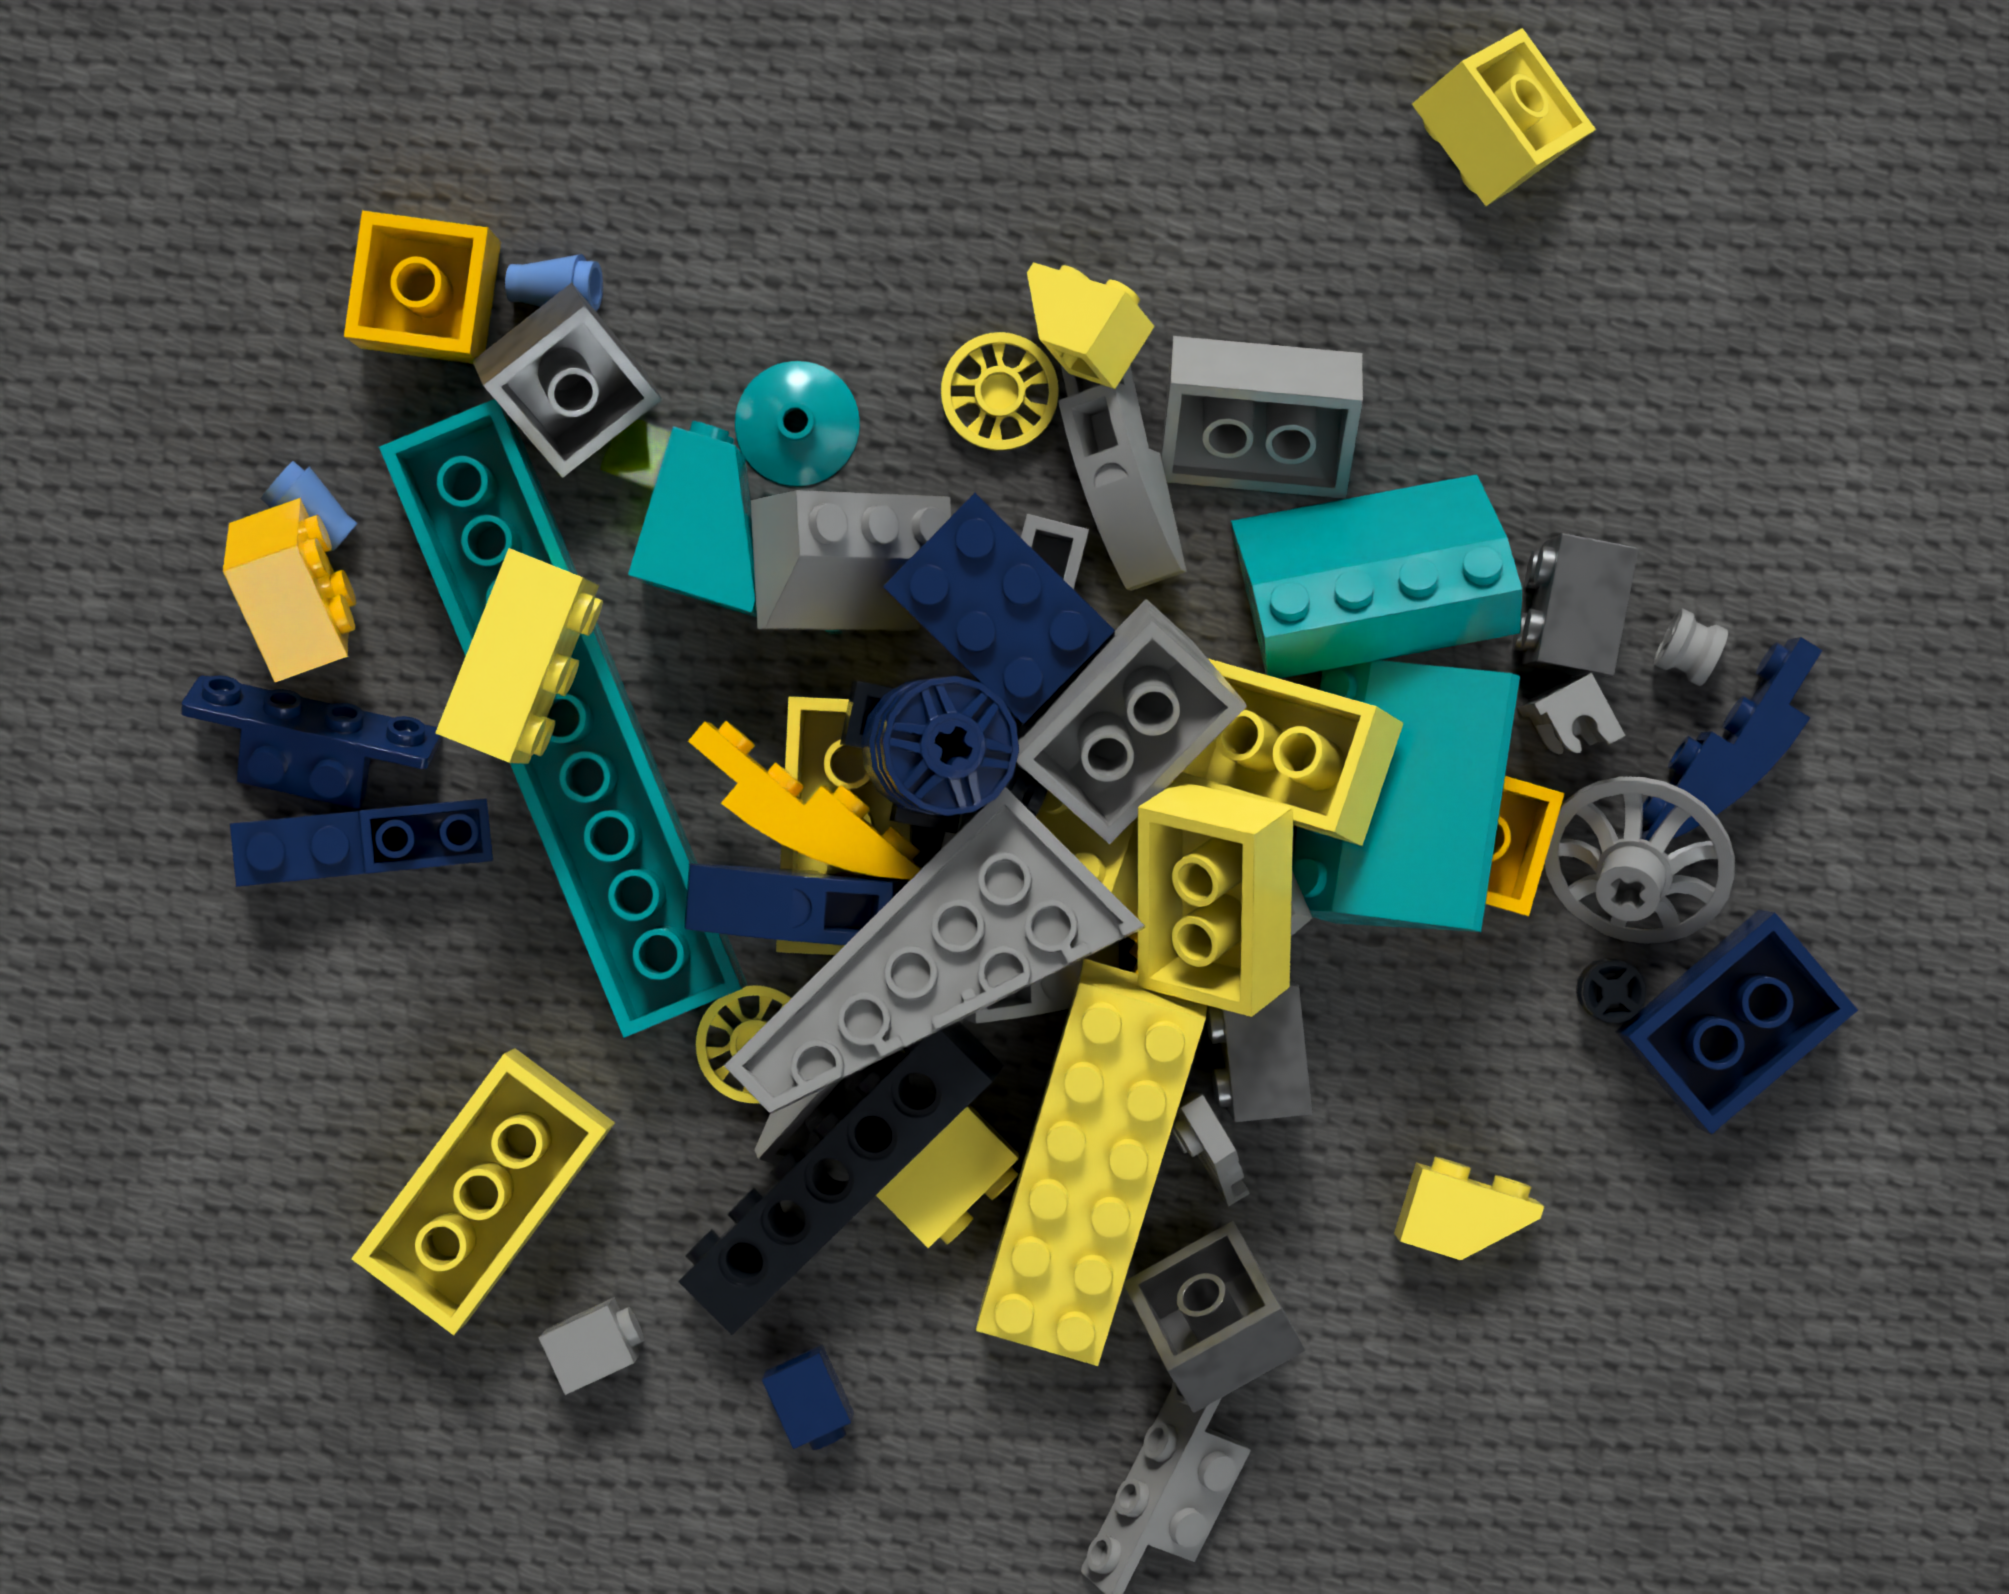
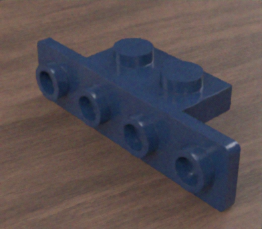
M199 676L183 699L181 714L183 716L241 729L237 782L356 809L361 807L365 799L370 758L426 769L442 739L441 735L436 734L437 727L425 725L416 718L406 716L394 718L363 711L358 706L349 703L331 704L304 698L291 690H268L241 684L236 679L228 676Z

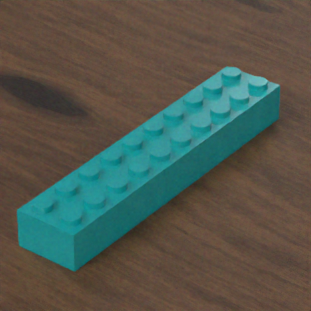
M495 399L379 447L465 656L508 548L578 575L517 426ZM596 622L589 636L580 633L571 655L572 658L579 660V666L566 696L556 694L547 717L555 720V727L543 755L533 754L529 764L510 763L620 1031L623 1038L741 990L748 984L727 934L684 928L689 863H698L600 626Z

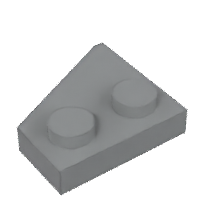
M1186 1090L1182 1094L1170 1134L1184 1154L1188 1152L1192 1158L1196 1155L1198 1156L1226 1205L1229 1207L1250 1194L1242 1181L1244 1174L1238 1162L1237 1151L1202 1094Z

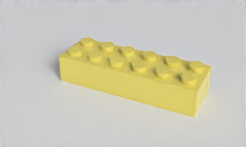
M1087 959L1083 960L982 1299L976 1331L1095 1366L1099 1365L1203 1030L1207 1005L1138 987V974Z

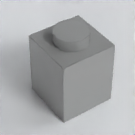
M615 1297L547 1328L538 1337L565 1395L634 1364L641 1354L637 1344L644 1342V1336L635 1314L630 1307L620 1310Z

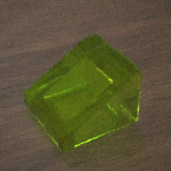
M637 419L613 438L599 470L653 492L671 431Z

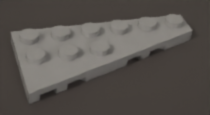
M1005 787L995 800L988 803L724 1066L769 1113H775L1144 929L1145 925Z

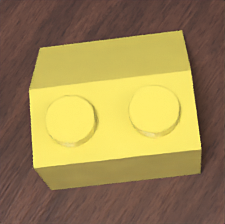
M1523 28L1461 61L1412 103L1423 119V124L1428 134L1442 145L1460 170L1464 184L1478 195L1485 206L1518 187L1596 130Z

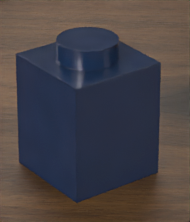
M823 1344L765 1371L762 1382L793 1449L809 1442L812 1450H818L838 1441L847 1434L843 1426L852 1422L854 1411Z

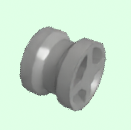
M1682 608L1675 614L1663 637L1664 639L1655 654L1654 665L1663 670L1676 668L1683 671L1689 682L1702 686L1721 656L1727 641L1728 630L1719 625L1706 627L1697 623L1694 614Z

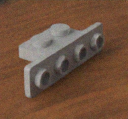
M1173 1381L1172 1389L1154 1424L1147 1431L1144 1444L1126 1480L1120 1485L1115 1502L1097 1537L1091 1542L1087 1557L1081 1568L1082 1574L1105 1594L1124 1593L1147 1545L1195 1562L1251 1451L1242 1442L1207 1428L1221 1398L1193 1413Z

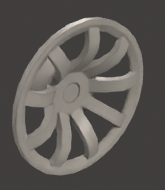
M1616 777L1597 781L1578 790L1564 801L1559 811L1544 863L1546 875L1554 893L1574 916L1604 935L1622 941L1644 944L1670 942L1687 937L1705 927L1720 913L1728 900L1735 877V855L1731 841L1714 813L1703 802L1687 791L1667 782L1645 777ZM1623 794L1625 801L1624 839H1618L1615 830L1604 813L1593 802L1604 797ZM1642 795L1660 798L1676 805L1667 814L1649 841L1642 839ZM1575 814L1582 817L1590 825L1599 840L1602 852L1580 840L1561 839L1565 827ZM1690 816L1705 829L1711 840L1693 843L1668 855L1664 852L1680 826ZM1559 856L1578 858L1588 863L1596 874L1587 875L1568 886L1561 871ZM1718 859V880L1715 888L1695 877L1674 875L1685 866L1697 861ZM1596 892L1600 906L1612 916L1611 921L1593 913L1579 900ZM1674 893L1689 894L1699 898L1706 905L1694 916L1680 923L1678 914L1666 895ZM1654 911L1658 914L1663 928L1656 929L1625 927L1627 921L1645 919Z

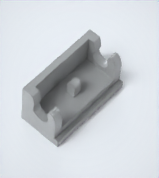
M1592 673L1571 677L1517 706L1523 718L1530 717L1544 745L1555 754L1563 753L1562 745L1573 753H1580L1582 748L1580 740L1575 737L1577 735H1580L1589 746L1603 741L1611 744L1626 736ZM1554 731L1557 734L1559 740L1555 737Z

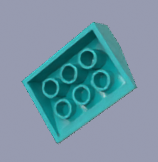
M1477 474L1231 520L1237 555L1265 672L1268 676L1280 679L1521 633V582L1507 535Z
M1382 660L1322 671L1321 691L1377 706L1404 724L1363 846L1297 827L1292 871L1312 917L1336 924L1481 932L1520 676L1513 673Z

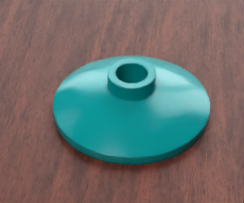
M784 362L761 372L744 390L735 414L736 438L745 459L758 473L771 481L783 485L806 486L819 483L831 477L851 457L859 436V411L850 389L835 373L811 362ZM793 410L803 411L808 417L807 426L798 433H792L784 426L786 415Z

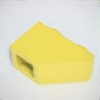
M1033 262L1027 272L1040 341L1069 374L1116 389L1155 327L1139 308L1140 298L1133 290L1118 281L1108 280L1106 284L1090 280L1083 273L1070 266L1063 265L1057 270Z
M1434 1157L1432 1167L1420 1163L1415 1164L1394 1235L1400 1242L1463 1260L1541 1219L1544 1206L1536 1199L1529 1198L1531 1190L1529 1185L1497 1175L1494 1177L1492 1186L1468 1179L1471 1171L1470 1167L1444 1158Z

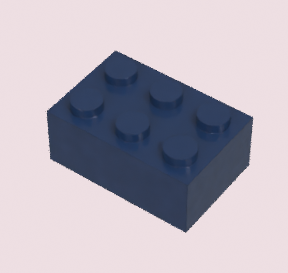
M976 493L883 586L980 683L1004 701L1008 710L1022 724L1115 631Z
M1758 910L1615 1032L1697 1128L1712 1135L1855 1014L1858 1009L1775 912Z

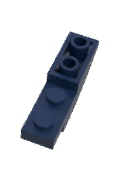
M1802 637L1788 639L1784 646L1776 642L1768 650L1757 668L1756 675L1763 678V681L1751 700L1742 696L1727 715L1722 728L1730 732L1726 740L1712 731L1701 732L1696 740L1687 736L1679 745L1668 764V768L1675 772L1669 784L1681 788L1696 797L1715 816L1748 792L1785 754L1809 721V716L1789 704L1823 650ZM1648 796L1643 802L1642 839L1649 841L1667 814L1676 805L1660 798ZM1690 816L1680 826L1672 839L1691 831L1700 824Z
M487 798L230 823L236 887L493 861Z
M689 863L684 928L754 938L846 945L910 880L821 874L814 870Z

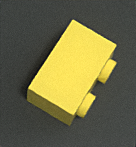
M969 1104L876 1196L927 1248L939 1237L948 1245L973 1220V1217L967 1210L984 1193L993 1200L1017 1177L1018 1173L1011 1166L1019 1159V1154Z

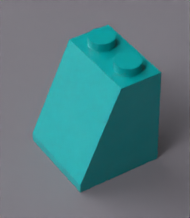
M692 421L689 431L673 426L628 575L642 583L757 618L751 498L745 456L733 445L735 439L728 436L729 432L697 421Z

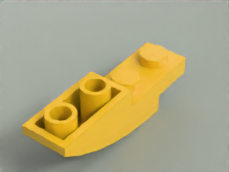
M704 721L688 740L690 744L737 782V785L721 804L747 824L778 843L812 859L845 870L877 877L911 880L922 869L913 861L920 850L892 826L884 834L875 829L864 819L870 808L841 784L834 793L826 786H820L808 802L805 803L798 797L804 786L776 762L767 771L748 754L755 747V744L728 721H725L719 729L712 723Z

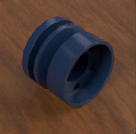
M958 676L905 682L883 695L867 717L861 740L864 768L876 790L898 808L926 815L949 816L971 813L995 800L1013 777L1019 754L1016 723L1004 701L984 684ZM953 732L950 743L958 748L957 755L955 757H943L940 760L943 749L934 744L937 735H949Z

